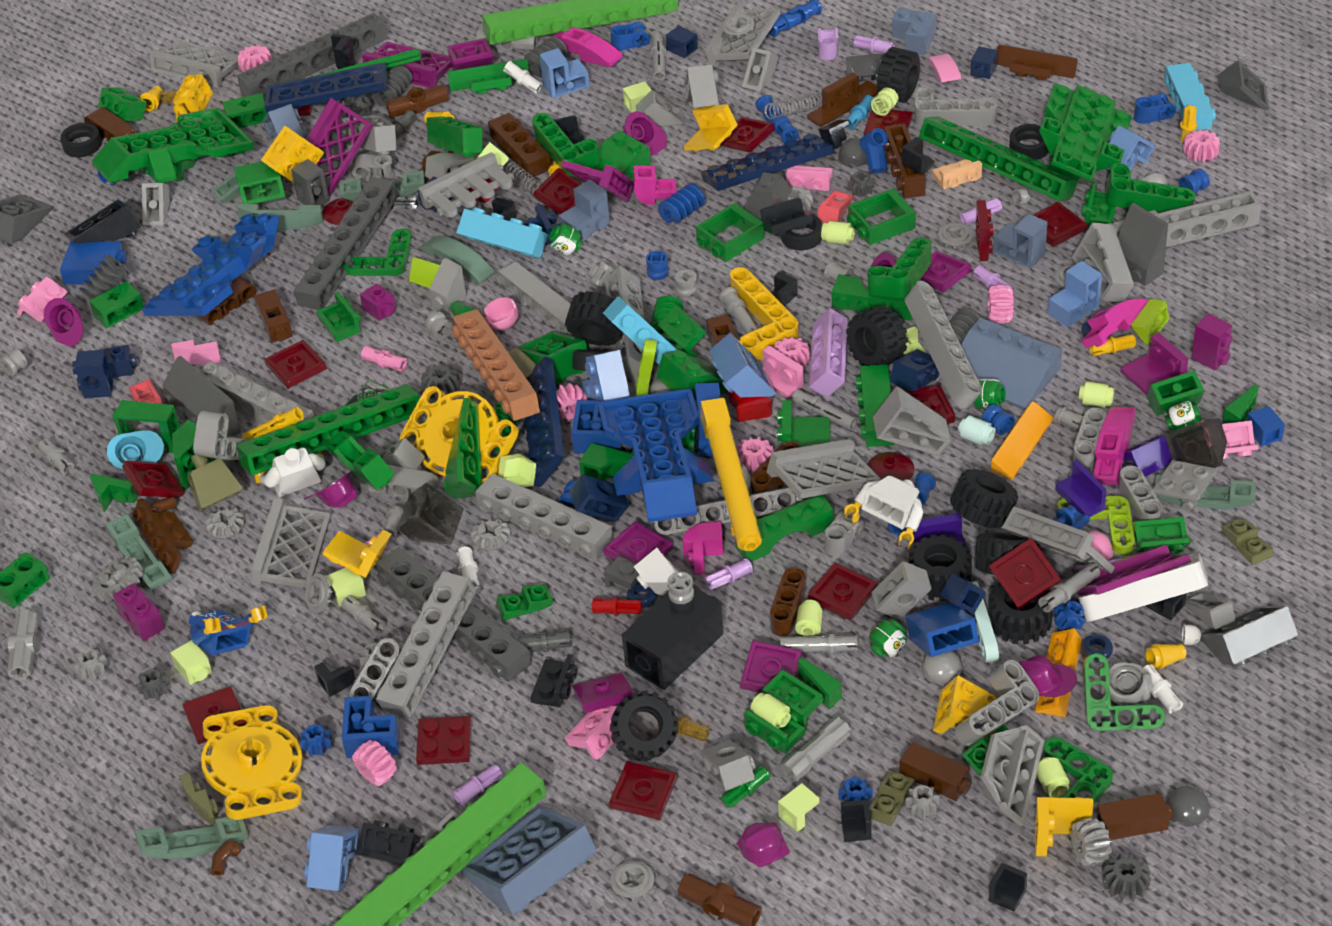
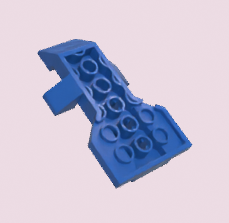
M277 214L244 215L240 218L241 221L234 226L237 233L231 235L230 240L226 243H223L220 237L204 236L200 238L198 244L192 248V251L202 259V262L189 268L186 275L174 280V284L164 287L159 292V295L150 298L148 304L142 308L144 315L205 316L233 293L232 281L274 248L279 219Z
M691 388L599 401L598 410L605 437L631 447L633 457L613 477L616 495H630L632 493H639L642 490L648 522L697 515L693 485L713 482L709 463L683 448L681 441L699 424V414Z

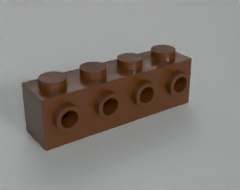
M905 123L884 126V131L888 138L887 143L884 145L887 164H891L892 177H896L897 190H901L904 199L924 196L925 173L920 175L902 164V147L911 141Z

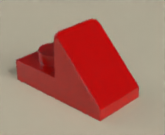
M728 391V401L737 411V422L767 418L772 415V399L768 397H740L734 391L732 393Z

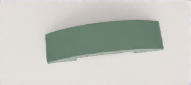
M424 171L402 173L403 180L394 181L398 197H407L416 193L418 188L425 184ZM361 178L340 181V197L354 201L366 184L362 185Z
M237 204L236 206L239 220L246 214H277L279 218L277 230L301 229L318 225L324 221L321 205H300L298 210H259L258 204Z
M434 236L419 247L434 258L439 255L462 266L464 275L478 284L483 283L495 274L493 268L480 255L453 238Z
M1156 475L1155 485L1162 475ZM1231 480V487L1210 485L1206 488V493L1202 499L1197 501L1196 507L1222 510L1255 503L1256 482ZM1156 494L1162 500L1176 505H1183L1182 499Z
M128 514L105 524L124 558L126 556L130 558L135 557L143 567L142 572L144 575L139 579L146 588L152 590L172 580L171 575L162 562L157 561L139 535L138 528Z
M229 817L215 819L214 826L171 833H164L162 827L136 830L135 837L141 855L160 859H183L215 851L229 839L234 840V842L244 841L248 839V833L243 819L233 820Z

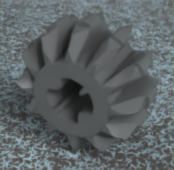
M443 363L441 366H437L434 364L433 368L426 367V372L422 373L421 386L423 391L431 386L437 387L445 395L459 390L460 377L452 365L446 366ZM434 393L430 396V398L435 397V399L438 400L439 395L438 393Z
M1132 853L1128 858H1124L1121 854L1117 856V859L1110 858L1107 866L1103 868L1104 889H1109L1111 897L1120 894L1121 902L1125 899V896H1129L1134 902L1136 895L1143 897L1146 889L1150 887L1149 866L1144 865L1142 858L1134 860Z

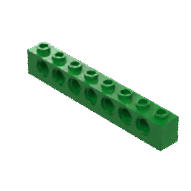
M939 116L924 118L919 138L971 162L979 160L982 163V167L1057 201L1070 200L1073 197L1078 181L1048 169V165Z
M405 384L239 443L236 446L240 465L251 476L270 470L273 459L284 455L288 449L306 448L308 454L317 453L327 449L325 445L342 430L356 439L408 420L419 401V394L409 385Z

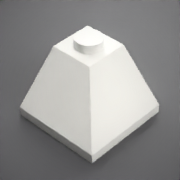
M658 548L654 549L634 566L640 574L636 578L645 589L650 587L656 594L663 596L669 590L667 581L669 576L678 572Z

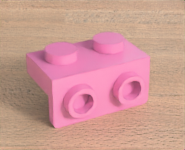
M793 166L787 169L786 181L791 188L794 186L798 188L804 186V189L829 191L833 168Z
M46 276L42 282L37 281L33 285L29 296L25 294L18 302L20 308L17 314L21 316L26 312L37 321L42 322L47 303L54 298H64L68 291Z
M1252 421L1202 427L1205 454L1213 455V460L1228 458V453L1237 452V457L1252 455L1251 450L1259 449L1258 445L1254 443Z

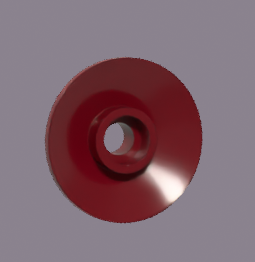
M338 198L329 202L322 211L324 220L328 223L339 225L344 214L348 212L354 201Z
M898 452L877 454L867 464L880 478V481L887 476H893L901 481L910 480L915 469L911 459Z

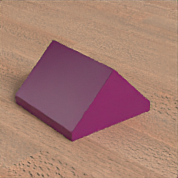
M486 38L447 46L452 70L493 64V52Z

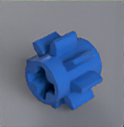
M1075 601L1059 604L1053 611L1057 615L1054 618L1055 625L1062 631L1072 628L1080 630L1086 622L1082 618L1084 615L1083 607Z
M322 724L309 725L304 732H300L301 750H308L310 757L319 754L323 756V752L327 748H332L331 731H324Z
M853 776V778L847 781H842V789L838 790L839 800H844V802L868 800L869 804V798H872V788L867 787L866 779L862 780Z

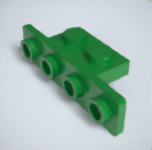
M527 59L512 61L522 70L529 71ZM509 61L448 71L451 91L470 88L472 92L476 91V94L487 93L488 89L492 88L501 91L508 89V86H511L512 82L517 80L503 72L505 65Z

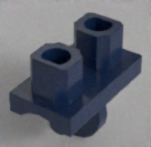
M542 205L535 206L536 217L528 218L524 225L529 227V224L532 223L541 226V231L548 234L549 237L553 227L561 224H556V214L554 211H544ZM548 237L545 245L550 244V240L548 239Z

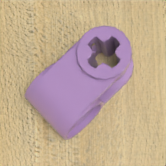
M818 28L819 57L821 59L832 60L836 58L838 28L834 30Z

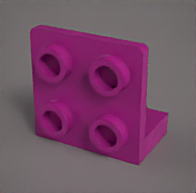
M1158 332L1151 336L1149 353L1122 366L1120 372L1147 395L1151 384L1187 373L1189 358Z

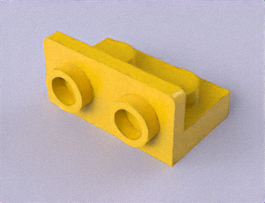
M202 73L194 76L188 75L183 79L179 90L176 92L173 103L175 105L185 103L190 113L205 110L213 91Z

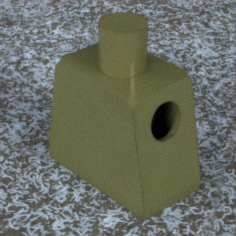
M197 455L191 457L196 469L191 471L187 477L199 512L237 495L243 490L240 483L221 459H216L209 463L207 457Z

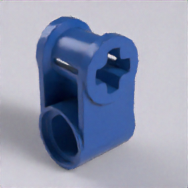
M640 22L614 26L610 30L611 45L619 51L645 46L650 42V36L645 32V27Z
M1163 93L1140 97L1136 100L1133 118L1134 121L1140 124L1169 119L1175 115L1176 107L1168 102V97Z

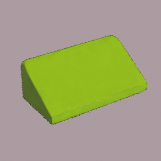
M413 257L409 282L430 288L440 265Z
M1150 299L1131 324L1136 334L1147 345L1150 344L1151 336L1158 332L1160 333L1169 320L1167 302L1165 300Z

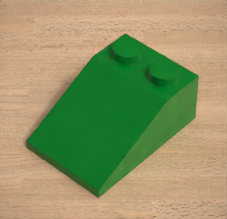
M619 130L599 147L601 161L599 165L592 169L603 172L606 164L613 166L626 177L632 179L633 166H651L650 148Z
M551 331L516 347L525 353L535 364H539L544 357L552 359L555 384L564 382L566 377L572 374L577 375L584 372L572 369L573 351L588 350L584 339Z
M682 350L662 354L656 377L671 391L691 388L695 400V384L719 383L720 394L728 392L722 383L724 380L717 373L718 369L712 363Z

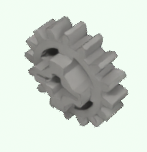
M126 556L123 560L119 557L116 561L110 562L107 568H102V572L99 575H96L97 581L92 583L94 586L92 591L101 602L106 601L110 603L114 599L113 595L133 583L138 584L141 582L138 578L144 575L142 572L143 567L135 557L130 558Z

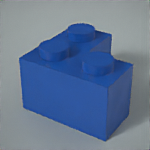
M577 400L571 433L573 450L576 454H584L591 443L622 450L621 443L608 439L604 435L598 410L599 401Z
M371 696L345 697L342 742L346 758H352L358 747L368 740L377 741L381 746H385V749L391 753L390 755H399L400 733L396 715L375 716Z

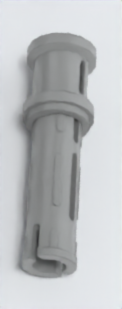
M728 287L724 289L719 295V300L722 304L726 305L728 314L735 317L745 334L757 330V326L746 311V303L738 297L736 288Z

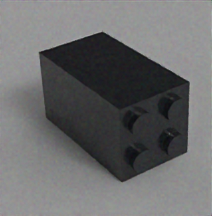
M694 584V597L689 603H673L669 599L667 592L622 634L625 666L662 690H665L723 635L721 602L716 597L701 591Z

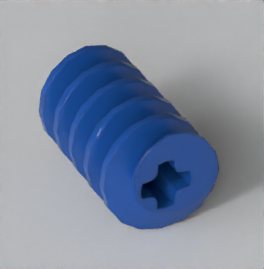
M689 183L678 190L677 193L672 194L671 197L660 202L658 212L667 223L673 221L678 224L681 222V219L691 215L693 210L697 211L699 207L704 206L706 203L705 197L696 184Z

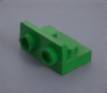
M783 669L762 689L764 694H770L789 706L790 719L805 728L808 726L807 718L823 702V695Z

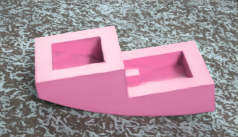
M949 54L929 57V64L935 69V76L941 83L961 79L958 67Z
M194 340L171 344L175 360L177 357L182 356L190 364H207L210 361L214 363L221 362L217 341L195 345Z

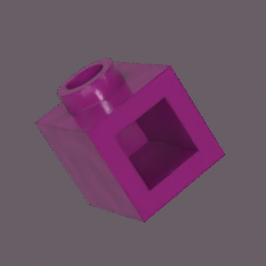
M377 283L360 294L362 309L379 321L391 316L396 311L394 295Z

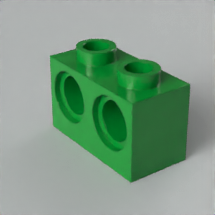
M106 87L101 89L98 107L107 109L123 121H140L144 117L147 101L121 87Z
M24 552L0 572V600L13 609L50 580L46 565L29 553Z

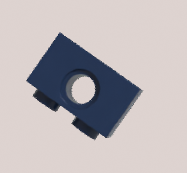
M105 349L77 351L76 361L72 362L73 374H77L78 390L82 391L84 398L111 397L114 380Z
M916 349L894 361L890 382L915 392L937 380L939 372L931 355Z
M582 474L570 490L577 512L614 522L618 521L629 507L625 495H616L614 483Z

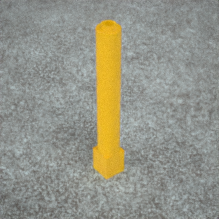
M725 398L701 401L700 418L705 437L709 439L737 546L741 550L753 551L762 543V538L731 432L730 416Z

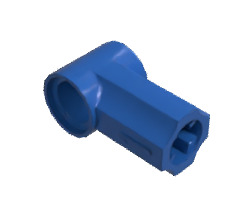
M875 128L860 139V146L866 152L870 174L884 173L888 170L884 149L888 138L885 131L880 128Z

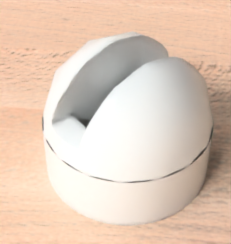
M1183 624L1181 633L1183 645H1195L1200 641L1201 631L1197 626Z

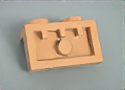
M967 159L933 169L932 176L942 189L954 188L959 184L969 181L973 182L982 178V163L979 160L975 162Z

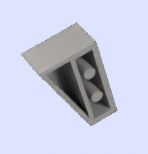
M379 114L361 116L372 123L373 127L360 148L377 152L380 155L390 154V151L396 150L394 124ZM348 117L340 118L341 124L349 122ZM361 122L354 125L356 134L361 133L365 124ZM350 126L342 128V132L347 136H351ZM352 140L345 142V144L353 146Z

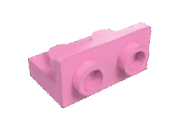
M771 346L763 350V370L776 392L786 398H790L796 389L804 387L803 366Z
M617 706L588 712L565 737L568 745L585 748L593 759L598 760L614 743L611 739L610 724L612 714Z

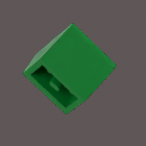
M263 161L234 167L243 204L262 205L285 200L280 173Z
M187 420L172 434L174 460L182 489L184 490L190 487L188 474L196 469L191 460V457L195 455L193 446L196 423ZM207 457L209 463L216 460L215 458Z

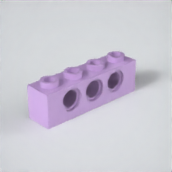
M831 308L813 323L809 387L824 396H830L845 382L848 318Z

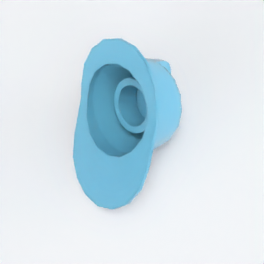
M145 430L117 435L107 446L109 461L119 469H123L122 466L125 460L157 462L164 452L162 438L155 432Z

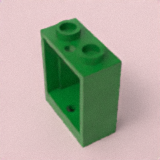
M893 188L848 205L847 222L851 223L852 227L857 230L862 240L864 239L869 245L915 229L916 212ZM887 210L896 217L874 226H870L865 221L866 218Z
M736 203L696 226L697 244L702 248H706L714 257L720 258L724 262L731 260L765 238L762 221ZM731 225H734L743 232L727 243H723L715 237V235Z
M121 400L117 409L113 412V422L116 423L118 435L142 431L135 429L133 421L158 423L161 432H152L157 433L162 438L164 452L173 453L172 434L180 427L175 406Z

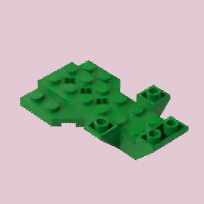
M1054 83L1044 109L1046 116L1039 130L1051 155L1047 168L1088 185L1093 180L1096 171L1111 168L1115 163H1121L1125 150L1117 145L1109 144L1110 137L1118 126L1128 130L1132 115L1127 114L1123 110L1115 109V100L1106 95L1098 94L1087 87L1077 85L1073 91L1064 85Z
M219 108L181 114L177 118V123H173L170 127L113 137L94 157L92 165L108 182L116 183L123 179H128V171H138L141 168L148 167V175L156 183L166 184L169 181L177 180L172 163H178L187 159L195 160L202 156L225 157L228 154L245 153L246 151L254 150V142Z

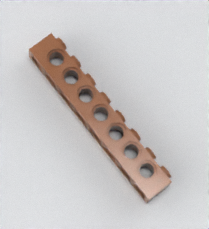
M476 309L452 317L454 326H451V331L454 339H458L462 350L465 349L467 358L469 360L472 359L475 370H479L481 379L486 381L489 391L494 392L497 403L501 402L504 413L509 414L513 421L540 413L535 390L479 310Z

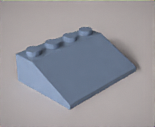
M981 317L968 331L961 344L977 379L999 380L1001 385L1005 387V401L1025 410L1061 369V349Z
M539 805L505 831L464 867L461 872L498 908L514 915L522 911L536 897L543 895L557 881L564 879L575 867L585 863L596 852V848L584 824L543 805Z

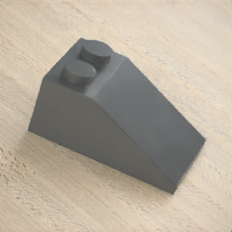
M21 194L0 200V238L6 243H15L23 239L54 206Z
M1135 203L1130 205L1118 235V240L1132 280L1146 286L1163 274L1168 223Z

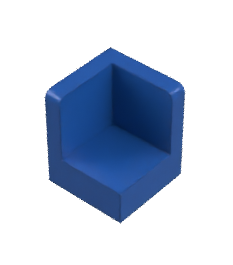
M1267 406L1248 413L1247 421H1252L1254 439L1261 447L1282 440L1285 424L1271 407Z

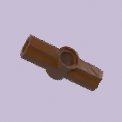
M444 84L428 89L416 87L410 89L407 95L388 100L385 104L390 118L403 115L407 110H411L414 113H422L427 110V107L447 102L449 95Z
M691 873L684 875L677 890L678 896L701 906L707 915L711 913L717 916L718 920L726 918L741 926H755L762 913L761 906L737 896V893L731 886L722 882L714 885Z

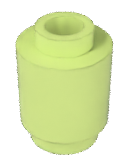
M836 221L823 223L821 238L826 240L827 243L848 245L849 241L854 240L855 228L852 227L851 223Z
M1086 381L1085 386H1080L1079 399L1083 400V405L1102 408L1112 406L1114 388L1109 387L1108 384Z
M806 600L798 607L795 627L798 634L810 637L817 636L820 633L823 610L818 602Z
M760 693L752 701L751 711L778 729L788 724L791 718L790 707L772 695Z
M1053 757L1041 759L1036 775L1044 792L1049 794L1050 797L1059 798L1064 796L1069 791V779L1059 759Z

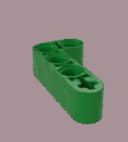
M538 113L534 115L532 123L535 137L561 170L570 176H574L561 167L563 160L588 168L599 165L601 158L597 141L586 139L573 144L549 114Z
M1115 163L1111 166L1106 182V200L1115 207L1129 209L1130 205L1135 203L1148 212L1155 210L1157 213L1191 206L1196 197L1194 191L1189 188L1131 179L1130 168L1122 163Z
M927 238L912 240L893 268L884 266L869 268L867 270L869 294L890 298H905L932 263L931 241Z

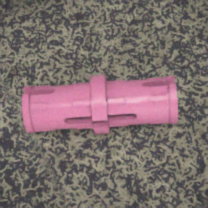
M365 346L362 349V359L376 363L381 368L388 367L403 372L407 366L406 358L393 355L388 350L381 351L369 346Z

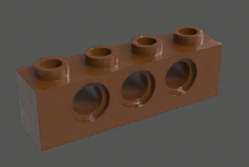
M507 113L488 121L490 137L513 162L522 167L532 177L549 171L552 162L551 156L541 146L539 141L531 136L530 131L521 125L518 119Z

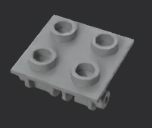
M1172 460L1154 486L1153 491L1155 494L1182 499L1184 510H1194L1197 506V501L1202 499L1206 493V488L1212 484V479L1218 469Z

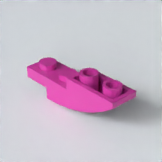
M572 27L567 32H559L553 36L559 38L566 45L568 52L579 54L580 60L584 62L611 67L623 57L622 53L607 41L579 28Z
M1148 299L1127 300L1107 307L1093 315L1087 321L1092 329L1081 340L1085 348L1094 345L1096 347L1102 346L1108 341L1107 337L1117 330L1126 331L1130 329L1133 321L1148 303Z
M1112 407L1103 422L1095 449L1097 459L1093 476L1103 485H1118L1125 450L1129 449L1136 408Z

